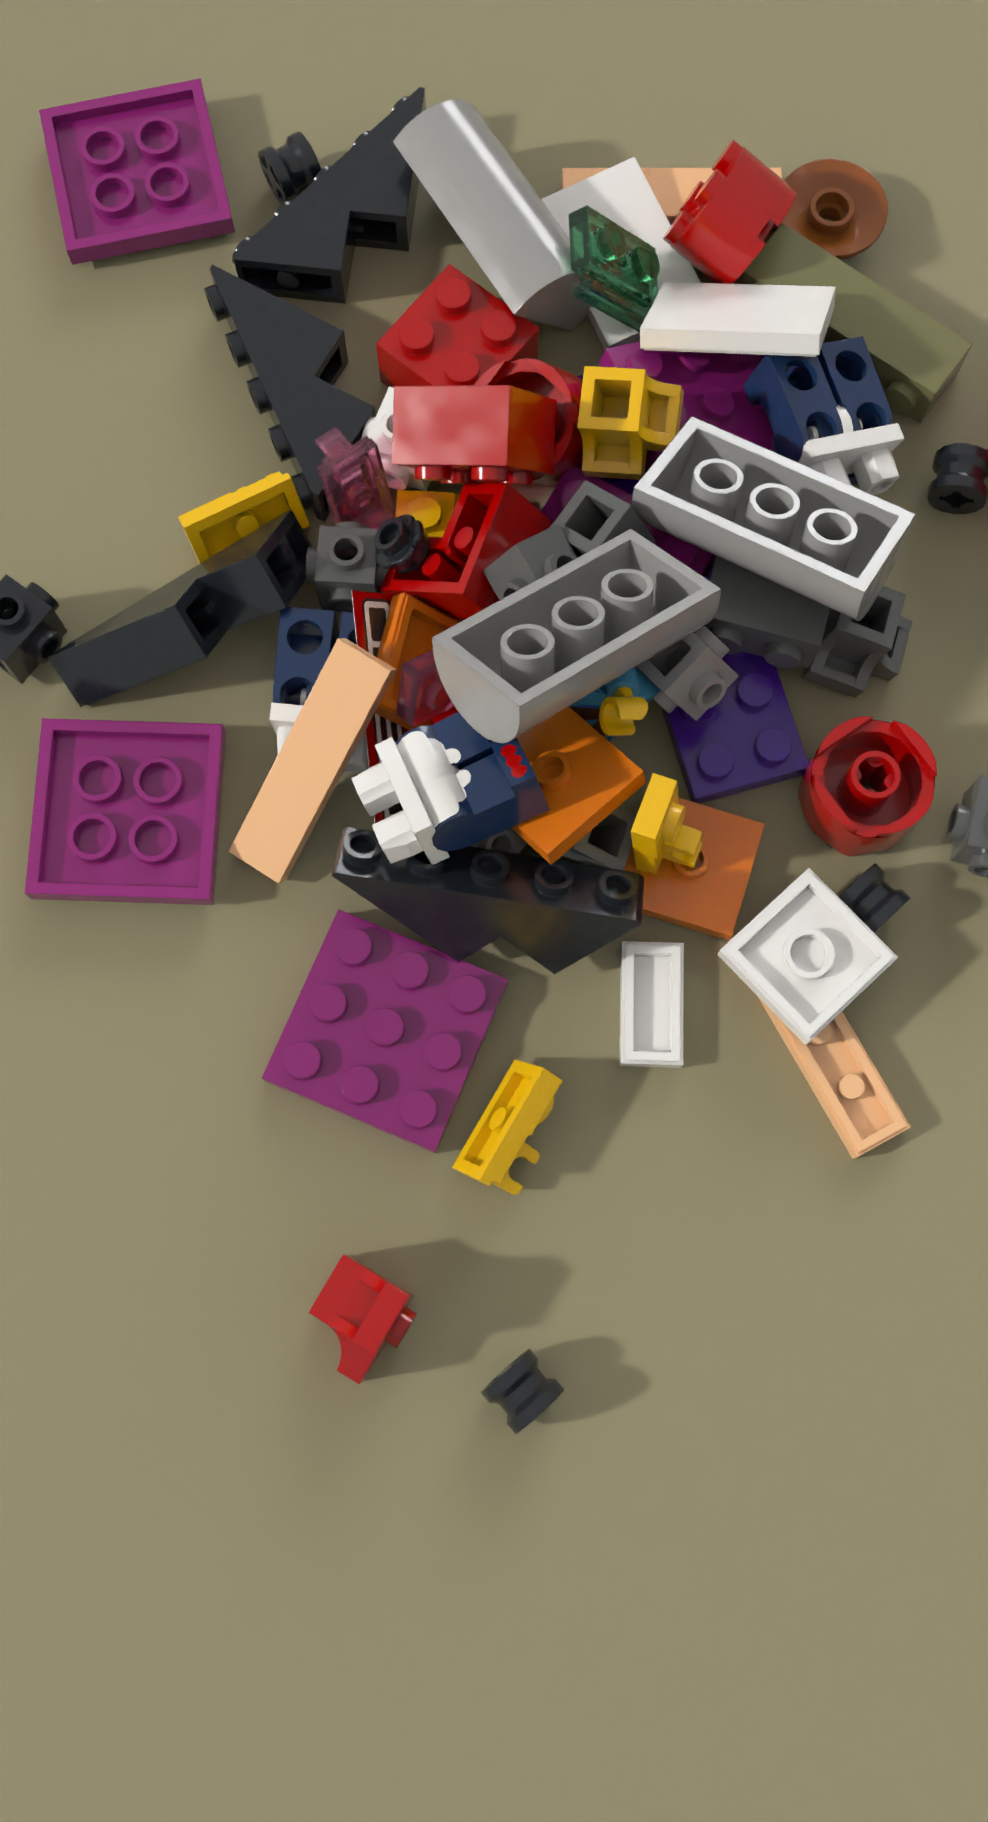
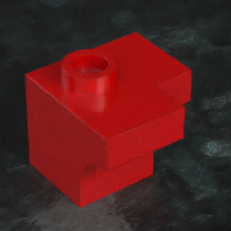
M344 1254L308 1313L329 1325L339 1339L341 1359L336 1371L360 1384L367 1377L386 1342L395 1348L399 1346L417 1313L407 1308L414 1296L413 1294Z

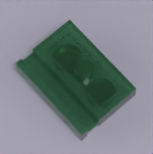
M588 205L568 214L571 270L579 274V284L572 287L573 296L640 333V327L658 294L657 277L660 273V264L655 248Z

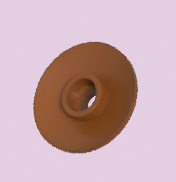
M819 159L798 167L785 179V182L797 192V196L781 224H785L838 259H847L863 253L882 234L888 216L887 198L876 178L859 165L840 159Z

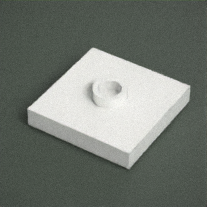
M810 868L788 886L720 949L717 954L804 1045L809 1043L898 958Z

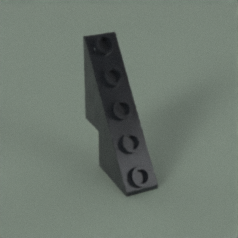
M419 87L410 96L401 98L394 105L390 114L371 131H365L359 135L349 151L332 166L328 165L321 169L311 185L293 201H287L282 204L276 211L273 219L254 236L246 237L237 245L232 256V262L236 267L238 278L276 297L346 304L354 246L409 252L419 179L393 141L412 119L426 110L425 88Z
M212 264L210 273L213 285L204 288L211 311L217 322L226 319L232 332L225 334L228 347L238 368L248 365L253 379L246 381L249 393L259 415L268 411L275 426L268 428L269 436L280 461L283 462L291 459L297 472L296 475L291 476L303 509L306 510L313 507L317 518L325 522L366 457L361 447L362 433L366 422L371 417H376L375 406L334 386L349 363L344 331Z
M292 509L288 510L50 654L48 659L80 707L206 659L228 630L288 606L306 580L307 550L312 545Z
M345 827L342 830L332 876L458 963L499 937H502L553 974H556L642 924L644 877L637 872L556 860L550 865L541 857L472 846L457 851H447L450 857L434 865L431 864L424 851L391 864L382 850L374 831Z

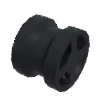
M299 131L289 135L285 145L277 149L268 146L258 152L264 176L281 204L293 201L298 192L313 183L314 178L321 170L310 143Z
M954 443L938 449L932 464L933 471L937 476L929 485L928 503L935 509L951 514H969L982 509L987 502L988 495L987 486L984 484V479L988 477V451L977 445L967 443Z
M877 863L873 864L839 896L873 932L878 930L911 899L903 889H893L885 881V871Z
M527 1349L497 1375L481 1393L489 1403H497L507 1413V1425L517 1434L545 1411L561 1395L564 1389L556 1379L546 1378L538 1369V1358L530 1349Z

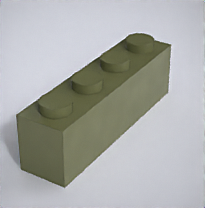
M783 223L743 272L741 284L836 287L835 307L823 343L863 336L890 409L898 414L907 415L920 424L957 376L973 345L965 338Z

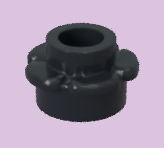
M409 514L386 520L379 527L374 538L375 549L378 551L375 559L378 565L383 569L393 568L401 574L409 573L420 566L430 549V538L424 532L423 524Z

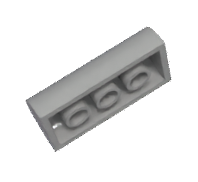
M460 99L447 100L421 112L394 139L393 143L512 313L516 316L573 332L588 315L589 308L597 300L600 282L596 274L473 104Z
M694 417L687 421L636 484L633 490L631 505L643 523L857 621H860L866 615L882 590L903 548L916 515Z
M629 529L432 637L435 664L449 698L466 722L483 737L493 742L507 743L708 624L717 613L721 588L634 530Z

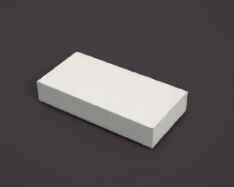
M622 941L620 945L619 1066L681 1068L683 1066L684 943Z

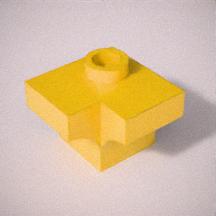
M584 366L577 426L582 436V472L588 477L640 480L645 474L647 450L664 451L679 433L684 396L682 385L656 381L648 376L646 369Z

